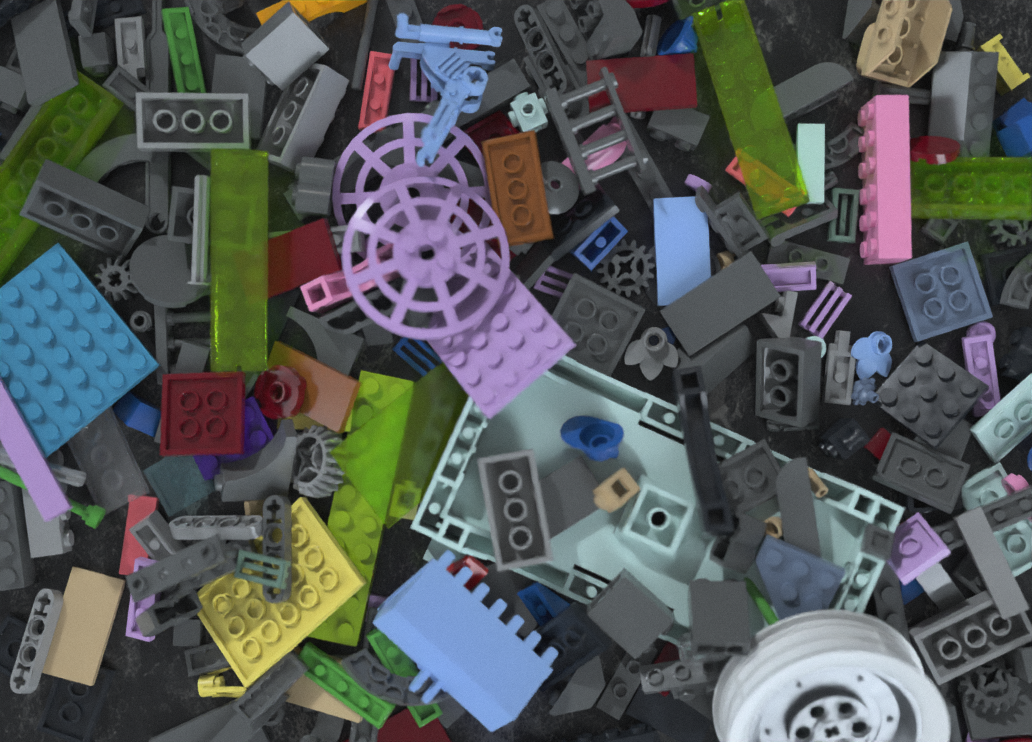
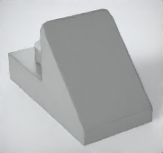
M787 290L781 293V297L776 299L775 311L778 312L777 316L765 313L757 314L772 338H790L798 292Z

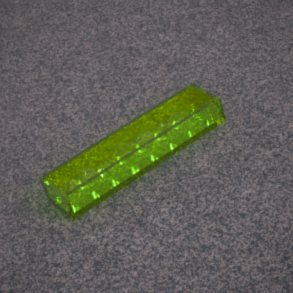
M727 0L719 3L723 16L721 20H718L714 5L692 13L691 16L694 19L693 23L756 219H760L809 203V193L745 0Z
M211 148L210 370L236 371V366H240L242 371H267L268 151Z

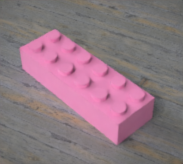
M875 95L859 110L857 117L858 126H861L864 130V135L860 136L858 140L859 152H862V163L859 164L858 169L859 178L862 179L859 204L863 205V216L859 220V228L863 232L860 256L864 258V265L897 264L912 258L909 95Z

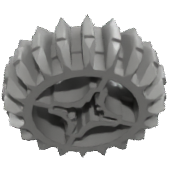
M312 425L310 429L305 427L304 431L298 432L297 435L298 440L296 442L290 482L294 483L293 488L304 496H310L311 498L331 496L332 491H338V484L343 483L342 476L347 473L345 470V466L349 462L346 460V455L349 453L345 449L347 441L342 439L341 433L327 430L326 426L318 427Z

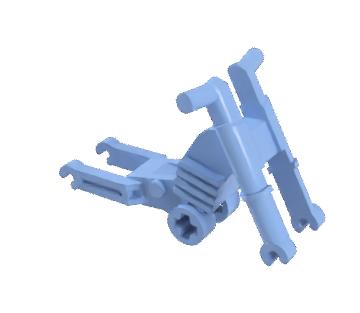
M400 13L397 16L396 37L415 39L425 43H395L388 64L389 68L397 70L402 58L420 60V67L431 82L430 87L435 88V91L440 92V95H442L440 106L428 127H425L422 132L421 141L424 146L418 151L416 163L420 167L424 166L425 158L429 163H433L437 152L450 132L451 127L455 125L461 111L474 113L480 108L483 98L482 93L485 91L488 76L483 69L474 66L470 67V64L481 65L482 68L490 71L493 70L496 63L494 61L495 53L492 51L458 49V47L450 48V42L500 47L503 39L501 37V28L493 27L488 31L468 29L462 26L458 28L420 24V26L408 25V16L406 14ZM473 79L477 80L475 84L470 81H473ZM469 96L474 98L470 101L466 100Z

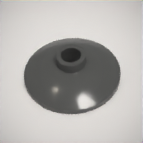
M551 161L541 163L549 214H562L568 211L578 198L579 184L577 178L567 166L561 163ZM551 182H557L559 189L552 188Z

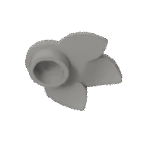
M651 327L642 333L639 340L629 344L625 352L624 361L626 365L639 363L644 376L648 380H653L659 375L663 365L669 367L677 366L678 353L676 348L667 342V336L663 330ZM655 335L658 337L657 345L652 346L649 344L650 336Z

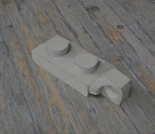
M141 16L115 19L118 65L143 84L142 77H146L147 70L144 19Z
M836 331L834 344L829 343L822 402L851 405L856 359L851 356L853 346L849 345L850 331Z

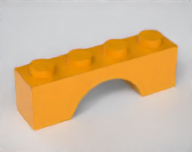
M283 0L256 14L261 25H263L289 1L310 22L328 13H345L367 3V0Z

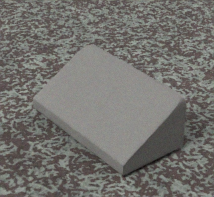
M157 510L129 529L153 560L160 561L186 548L181 540L172 538L168 523Z

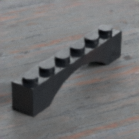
M701 365L675 369L672 374V384L702 539L728 535L733 530V523L717 463Z

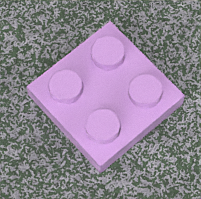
M918 512L896 528L891 558L887 560V563L905 585L951 552Z

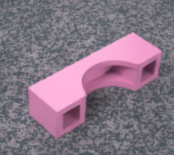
M389 243L376 249L377 264L393 259L394 244ZM368 258L352 267L354 275L369 268ZM395 270L382 275V277L388 283L400 277V275ZM344 271L323 275L300 286L310 312L323 314L354 299L347 286ZM374 279L358 287L361 293L365 294L378 286Z

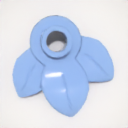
M875 331L868 338L862 337L853 345L851 356L858 359L856 362V372L860 380L864 377H871L876 371L883 377L888 376L892 365V359L889 354L892 349V340L884 332Z

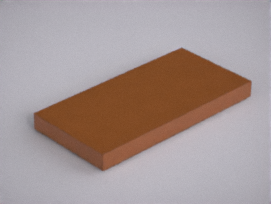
M532 130L481 141L492 209L504 228L509 247L554 238L536 132ZM497 237V239H498V245H499V248L501 249V244H500V241H499V237Z
M275 341L265 370H269L273 365H287L294 368L307 382L304 401L299 412L337 433H344L362 382L281 341ZM277 388L279 399L283 394L282 388Z

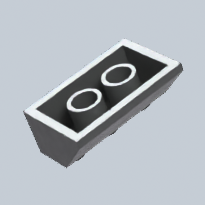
M800 337L757 340L756 416L800 428L819 418L822 342Z

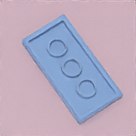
M695 196L653 199L657 306L669 305L711 277L708 215L698 209L695 204Z

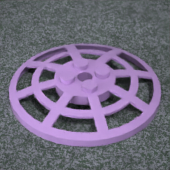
M405 113L378 120L363 129L350 142L342 153L336 167L332 187V201L338 225H346L341 204H356L358 209L370 195L375 193L364 192L365 181L372 167L384 177L380 186L382 188L397 180L410 177L432 176L440 178L438 174L449 163L456 173L459 183L474 191L481 198L485 197V201L492 208L484 156L470 137L454 125L451 127L450 132L457 138L447 149L442 146L437 152L440 156L430 167L426 165L420 167L415 162V146L423 147L424 144L421 138H414V122L430 123L433 116ZM403 122V139L386 143L374 153L362 142L367 136L382 127ZM464 145L472 152L479 164L485 186L468 187L465 173L454 157ZM404 147L403 164L390 169L380 159L389 151ZM355 150L366 160L358 175L356 192L340 193L343 170L349 157ZM433 183L406 185L407 189L410 187L416 188L420 193V197L442 200L447 199L452 189ZM394 189L384 194L374 203H380L382 210L386 213L393 206L399 204L400 200ZM462 193L459 198L461 199L459 208L467 213L470 197ZM429 205L415 207L420 220L436 221L442 209ZM365 211L361 220L372 223L367 211ZM401 211L391 218L384 228L389 230L394 223L401 227L409 225L405 212ZM485 211L478 226L479 230L487 228L490 217ZM456 216L452 224L448 221L446 226L455 236L463 235L458 230L463 222L458 216ZM371 235L365 240L366 251L357 252L365 260L368 258L367 250ZM382 239L377 241V243L380 241L384 245L389 244V242ZM476 244L463 246L460 259L470 252L471 248ZM428 247L422 248V249L419 251V256H420V258L422 259V256H421V252H422V251H428V250H430L431 248H428Z
M432 176L410 177L397 180L370 195L352 217L344 236L342 249L343 271L346 283L355 302L362 311L376 324L392 333L421 340L441 339L457 335L482 320L494 307L503 291L510 261L509 245L504 228L488 203L474 191L460 183ZM433 183L445 185L452 189L446 201L431 197L411 199L406 185ZM395 189L400 203L386 211L376 225L361 220L365 211L377 199ZM464 193L479 204L490 217L494 226L479 230L472 218L456 206L461 194ZM429 205L442 209L436 221L420 220L415 207ZM401 211L405 212L409 225L403 228L399 234L384 228L391 218ZM451 214L457 215L464 221L471 232L455 236L446 226ZM357 230L371 235L367 250L369 268L354 275L351 267V245L354 232ZM499 237L502 256L501 269L497 281L482 273L486 257L483 240ZM378 239L394 244L393 259L377 264L376 260ZM473 243L476 244L477 261L475 269L460 262V247ZM422 248H431L435 253L434 258L429 261L421 259L419 251ZM397 270L399 275L407 281L402 294L400 295L386 283L382 275ZM455 272L470 279L462 290L454 296H449L445 283L452 278ZM374 279L380 290L389 299L397 303L391 319L383 316L370 305L361 293L359 285ZM477 284L492 291L488 300L479 310L458 322L453 306L465 299L475 289ZM417 287H434L439 301L418 302L413 301L412 297ZM407 309L422 312L442 310L448 326L435 329H420L402 325L401 322Z

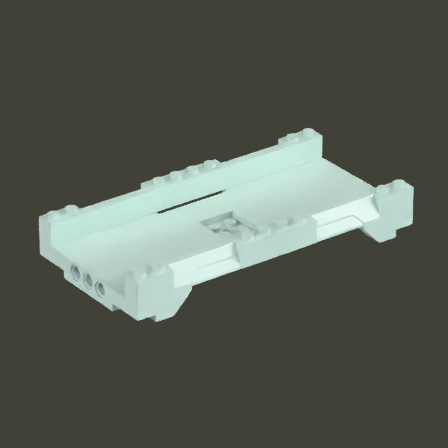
M566 355L561 357L491 419H488L473 399L469 397L412 523V529L432 537L435 541L459 552L484 560L488 559L496 563L478 458L533 449L538 478L541 480L581 455L599 485L611 474L624 467L640 487V490L621 507L611 513H608L607 510L598 509L551 538L550 543L554 561L510 570L588 605L610 582L574 565L576 564L611 581L625 568L666 606L673 608V627L664 636L660 634L658 637L689 651L690 633L687 593L690 580L706 578L710 581H723L725 579L744 581V577H748L758 587L778 618L755 562L756 555L765 536H763L762 541L755 548L753 563L745 574L722 567L709 560L711 547L718 536L702 539L685 446L638 425V422L642 421L683 440L677 406L586 367ZM582 415L619 424L623 428L625 435L619 444L618 457L604 461L590 460L581 449L572 447L562 440L560 434L562 425L568 419ZM710 422L715 453L721 458L727 459L755 444L750 439ZM772 451L780 468L792 460ZM813 469L828 489L827 494L820 498L816 497L812 491L821 557L845 568L846 572L827 610L851 611L862 614L885 563L884 560L860 552L865 526L872 524L894 533L905 508L856 485ZM778 496L745 512V514L761 521H765L769 517L781 518ZM656 511H663L665 515V520L660 525H653L651 523V516ZM784 535L781 536L779 539L784 541ZM747 592L750 638H752L763 629L769 627V624Z

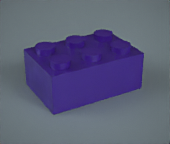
M255 396L245 400L244 454L193 456L205 481L214 479L215 475L220 474L221 463L242 460L257 453L276 435L277 429L271 418L261 412L259 407L262 406L259 399H256Z

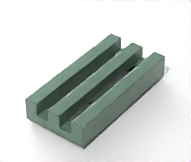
M832 188L830 202L836 208L838 207V196L841 194L838 235H835L837 218L828 221L827 241L853 244L856 241L860 190ZM848 195H852L849 234L844 236Z
M239 550L234 577L279 589H286L287 583L284 582L285 578L289 576L287 568L291 566L292 561L247 550ZM245 557L279 565L280 568L278 570L246 562L244 560ZM244 567L276 575L278 578L276 581L244 573L242 569Z

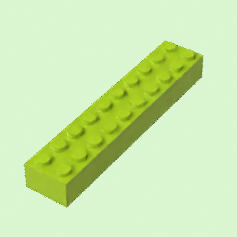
M362 370L359 381L362 383L352 410L351 430L347 433L345 449L349 451L346 455V460L349 461L345 466L347 473L343 474V483L338 484V491L334 493L327 528L367 583L308 635V637L357 647L361 641L416 386L414 381Z

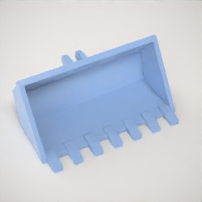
M447 550L437 561L434 558L431 559L384 600L377 608L378 613L373 624L416 662L417 667L421 669L409 686L413 693L422 686L428 677L434 681L421 698L425 704H428L440 689L445 692L447 691L490 732H493L516 719L542 682L553 671L549 666L557 657L558 651L553 647H549L541 657L534 653L532 650L540 641L541 636L536 631H532L524 641L519 639L515 634L524 623V620L519 615H515L507 625L503 624L498 617L507 607V604L502 599H498L488 610L481 601L490 588L485 583H480L470 593L463 585L472 575V571L465 566L453 577L446 568L455 559V555L450 550Z

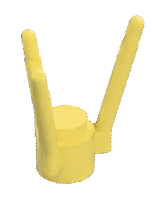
M232 667L201 675L198 679V692L201 697L239 698L245 693L246 688L225 686V679L223 676H219V673L230 670Z

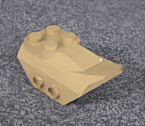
M882 0L876 23L870 24L864 33L856 65L859 75L884 83L911 87L938 62L953 9L949 0Z

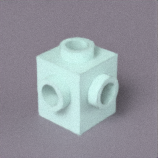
M524 92L513 98L514 101L510 103L511 112H508L513 127L518 126L521 133L532 130L538 132L547 128L548 120L545 114L548 113L543 98L538 99L535 92L532 94Z

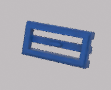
M403 336L392 350L433 384L443 371L447 369L446 364L424 341L412 338L442 364L438 369L407 341L409 338ZM404 345L435 373L430 376L400 348Z

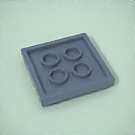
M968 242L889 267L914 342L993 317Z

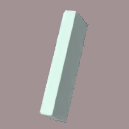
M798 123L796 126V188L806 196L800 204L824 203L825 124Z

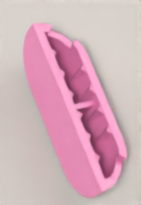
M613 117L607 125L603 124L582 143L583 146L621 131L616 117ZM626 141L589 155L588 159L584 160L588 170L593 169L595 171L614 163L623 154ZM567 157L561 164L567 166L574 173ZM552 181L551 187L559 189L558 183Z

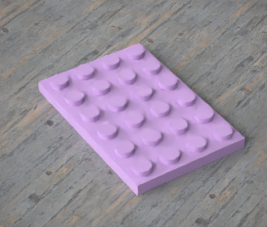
M483 240L486 257L482 273L497 281L501 269V259L487 242ZM476 245L460 259V262L474 269L477 261ZM510 269L508 270V276L499 299L482 320L457 335L427 340L488 419H491L575 346L572 340ZM455 272L452 278L445 283L449 296H454L462 290L470 279ZM477 284L475 289L465 299L453 306L458 322L479 310L488 300L492 291ZM443 311L431 312L433 315L428 328L422 327V329L448 326Z

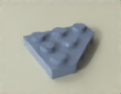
M768 534L755 558L756 565L780 621L803 613L827 610L846 573L845 568Z

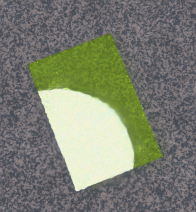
M443 361L329 452L341 467V470L348 476L371 506L373 512L378 515L388 529L423 501L470 397Z

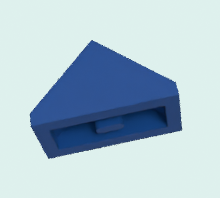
M131 390L120 398L112 412L127 426L155 437L161 419V409Z

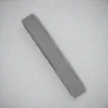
M258 515L181 516L169 523V529L172 538L177 540H204L215 534H220L221 540H249L263 535V519Z
M42 589L37 593L10 678V687L15 693L30 694L36 690L63 605V595L58 590ZM43 621L44 631L39 635L37 630L38 624ZM34 647L36 649V657L31 661L29 653Z

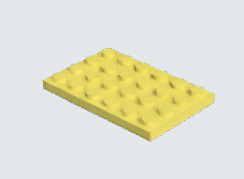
M300 497L291 505L292 591L287 601L275 604L269 603L263 596V584L234 577L235 572L205 585L197 592V596L203 606L197 615L245 688L251 687L267 670L297 646L367 583L306 497ZM275 520L273 523H281V520ZM279 528L274 529L272 533L274 542L278 543L282 539V531ZM262 535L254 540L257 552L263 554ZM257 561L254 564L263 566V561ZM272 564L274 569L279 570V565ZM248 568L242 569L244 573L263 577V572ZM274 588V593L281 594V589Z

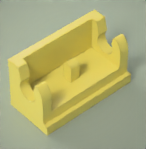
M998 34L975 51L999 52L996 90L1003 96L1030 78L1028 72L1024 75L999 41L1003 38L1002 35Z

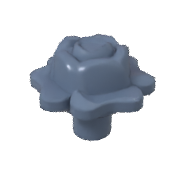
M864 377L862 380L853 383L851 399H853L852 403L854 405L860 404L864 406L867 401L871 403L877 402L879 394L875 392L877 385L874 378L868 379Z

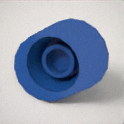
M693 16L676 21L664 32L657 44L656 52L658 55L697 52L698 35L691 26L694 20Z
M585 415L568 419L560 429L561 438L566 444L581 449L593 461H604L610 458L616 459L619 455V444L625 435L623 428L619 424Z

